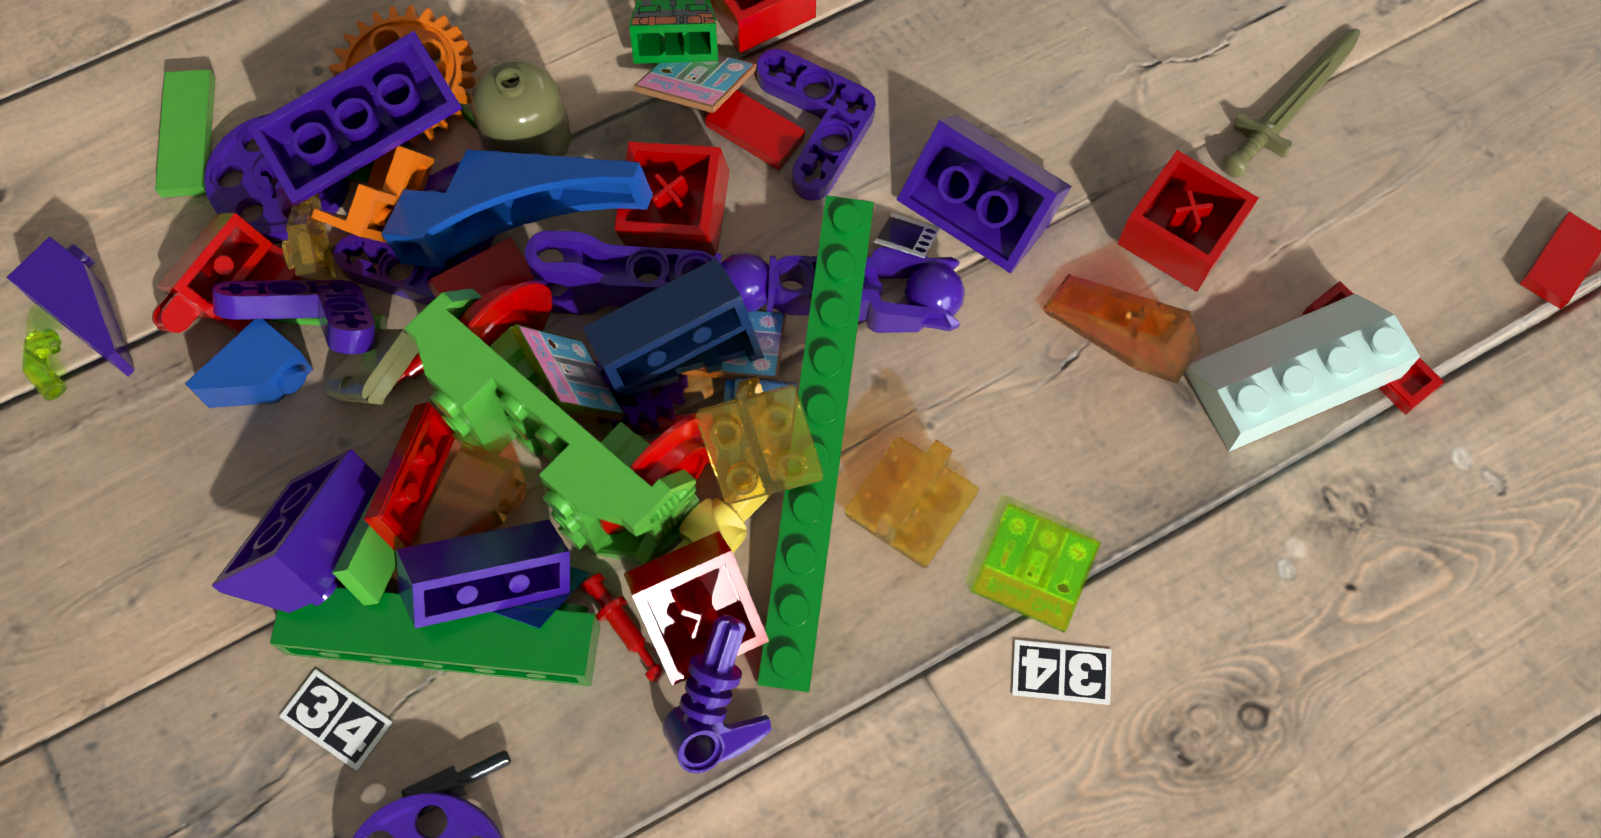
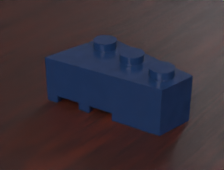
M717 258L582 327L619 398L679 382L678 374L704 367L707 373L722 370L721 362L747 356L750 362L764 358L742 296Z

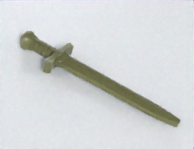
M1359 29L1349 31L1333 43L1258 122L1252 120L1244 112L1237 114L1233 127L1248 138L1236 151L1223 157L1222 168L1227 175L1234 178L1245 175L1249 162L1263 147L1282 158L1287 157L1291 148V141L1280 137V133L1350 55L1359 38Z

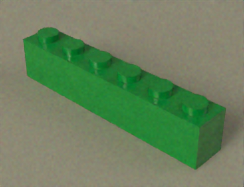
M336 588L332 595L320 605L314 606L311 603L290 613L277 610L270 644L285 655L591 687L600 624L595 614L589 613V608L578 604L563 603L557 610H554L553 615L540 629L493 612L415 628L400 594L385 593L384 590L378 604L364 606L348 589Z

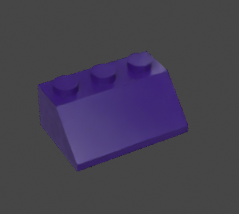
M954 115L938 121L896 200L1007 272L1012 273L1049 226L1072 186L959 115Z
M349 449L290 480L212 586L220 593L287 613L311 603L314 606L320 605L332 595L338 586V582L335 580L336 576L332 571L381 478L352 449Z

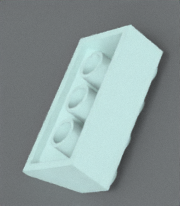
M1353 294L1188 364L1183 370L1227 450L1230 452L1386 385L1391 381L1402 378L1420 355L1395 314L1358 294Z

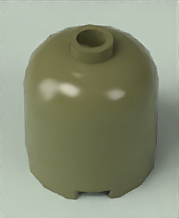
M516 58L502 60L491 65L477 78L472 91V108L481 144L485 151L496 150L521 154L537 153L561 157L566 154L571 141L569 119L559 87L548 70L536 62Z

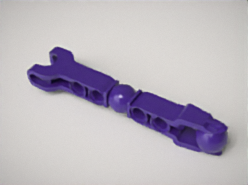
M575 231L538 232L530 238L524 251L529 271L535 277L534 281H539L547 287L556 283L568 288L560 296H552L551 312L578 315L593 313L609 306L623 307L717 258L741 294L748 313L757 311L767 304V312L773 313V309H777L788 315L809 316L817 256L792 255L785 256L780 260H776V256H770L768 264L760 256L747 252L732 254L721 262L722 253H715V257L707 252L700 250L611 245L601 242L593 236ZM877 248L873 251L872 256L867 257L859 321H866L867 327L876 333L919 332L923 327L944 331H952L959 328L960 323L954 315L962 307L965 297L961 276L954 271L959 265V261L953 257L928 258L925 256V258L894 248ZM547 249H555L563 255L564 259L563 262L547 263L541 261L538 257L541 252ZM644 274H654L659 277L652 282H644L638 279ZM879 279H908L904 291L907 305L882 301L880 296L883 286ZM794 281L802 285V288L791 290L785 288L782 284Z

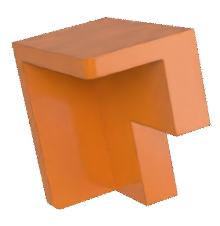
M399 145L375 159L366 186L358 184L348 216L314 208L311 218L359 237L386 242L381 233L403 190L424 191L435 159Z

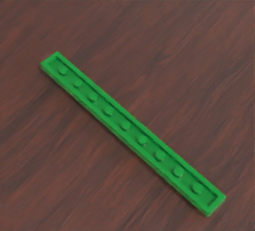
M826 195L765 627L769 642L763 644L757 686L806 693L810 691L874 202L829 195Z

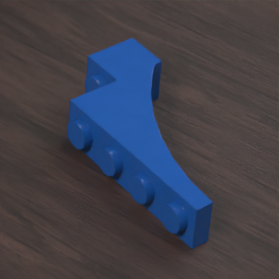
M466 150L446 193L435 190L418 191L404 189L381 234L401 264L443 268L445 262L458 253L490 237L521 225L581 211L647 209L653 193L639 162L547 156L537 153H507L496 150Z

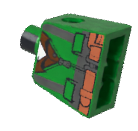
M710 0L636 1L629 23L633 64L718 61L716 18Z

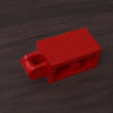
M235 212L216 214L156 286L166 295L153 310L152 321L154 325L162 331L180 333L187 330L197 317L214 318L213 286L226 281H244L273 244Z

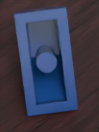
M254 319L195 373L185 385L208 408L279 403L287 394L296 392L304 384L307 375L313 368L302 353L264 319Z

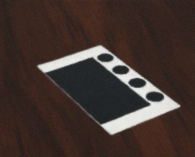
M892 213L874 242L925 258L940 228Z

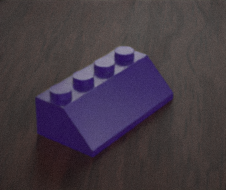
M412 31L247 128L289 200L294 206H297L463 108L415 31Z

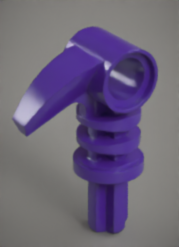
M722 615L714 621L704 654H697L691 657L688 666V672L691 677L687 679L685 684L687 693L682 695L679 706L669 712L663 723V734L681 767L690 773L709 771L719 762L729 760L746 752L759 743L772 730L771 722L767 715L733 724L723 723L727 714L725 706L731 702L733 696L730 689L736 688L742 677L741 669L734 663L746 629L743 621L730 615Z

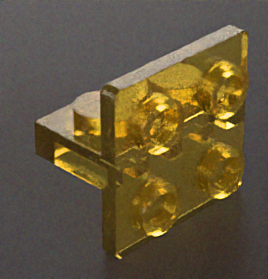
M757 376L739 381L734 400L697 410L695 416L698 418L697 424L726 504H735L819 482L823 479L821 463L797 389L794 385L790 384L763 392L759 377Z
M897 437L846 506L844 514L848 519L920 567L927 568L978 495L979 488L948 468L953 450L935 439L925 453L904 438Z

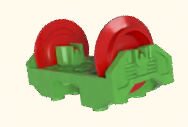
M527 281L515 286L504 285L491 290L484 296L479 295L474 289L442 292L404 329L409 338L417 344L425 375L435 391L430 398L444 413L441 417L454 431L452 433L454 439L470 454L474 455L479 450L491 461L514 439L534 458H537L542 453L551 462L539 474L547 492L543 499L553 509L550 514L560 525L558 531L578 550L586 545L596 555L637 563L639 566L663 556L681 538L679 528L682 522L699 504V499L694 493L696 491L694 485L702 473L709 456L708 449L703 445L708 429L707 421L699 415L686 417L667 429L651 444L620 422L599 442L537 388L547 376L520 327L541 332L544 330L552 309V294L546 285L539 281Z

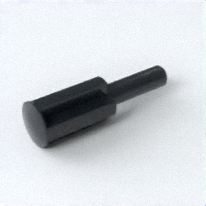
M502 750L458 772L455 766L452 765L402 789V798L426 792L446 793L462 797L466 795L464 786L510 765L511 757L508 751ZM428 805L419 812L418 818L439 808V806Z

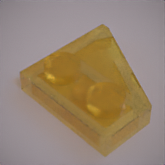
M319 193L297 206H292L286 225L289 239L282 241V248L286 264L289 269L295 268L296 276L312 280H325L336 278L325 223L311 218L314 208L322 210Z

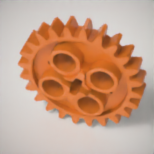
M413 5L408 6L404 16H400L396 8L391 6L389 18L384 20L375 11L372 13L373 25L368 27L365 23L358 21L356 23L361 33L357 37L347 33L343 35L350 45L348 49H334V53L342 62L329 65V70L336 76L415 31L432 60L439 59L435 65L458 102L472 104V98L466 89L474 88L476 83L472 72L478 70V67L471 56L473 51L468 41L464 40L465 38L459 27H452L445 15L436 19L430 8H426L419 17ZM460 110L451 115L458 119H463L464 117ZM446 119L440 121L439 123L428 128L422 133H424L431 142L434 141L435 135L433 129L437 126H439L446 132H449L451 130ZM418 135L408 140L412 147L417 146Z

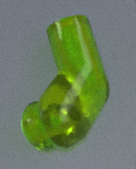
M47 328L41 332L34 330L25 337L23 341L22 372L45 400L51 401L62 396L67 386L49 365V355L60 352L62 341L56 331Z

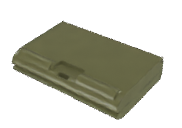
M375 329L374 349L362 354H346L327 380L324 387L325 395H329L334 400L384 404L385 397L419 352L417 344L409 338L404 329Z

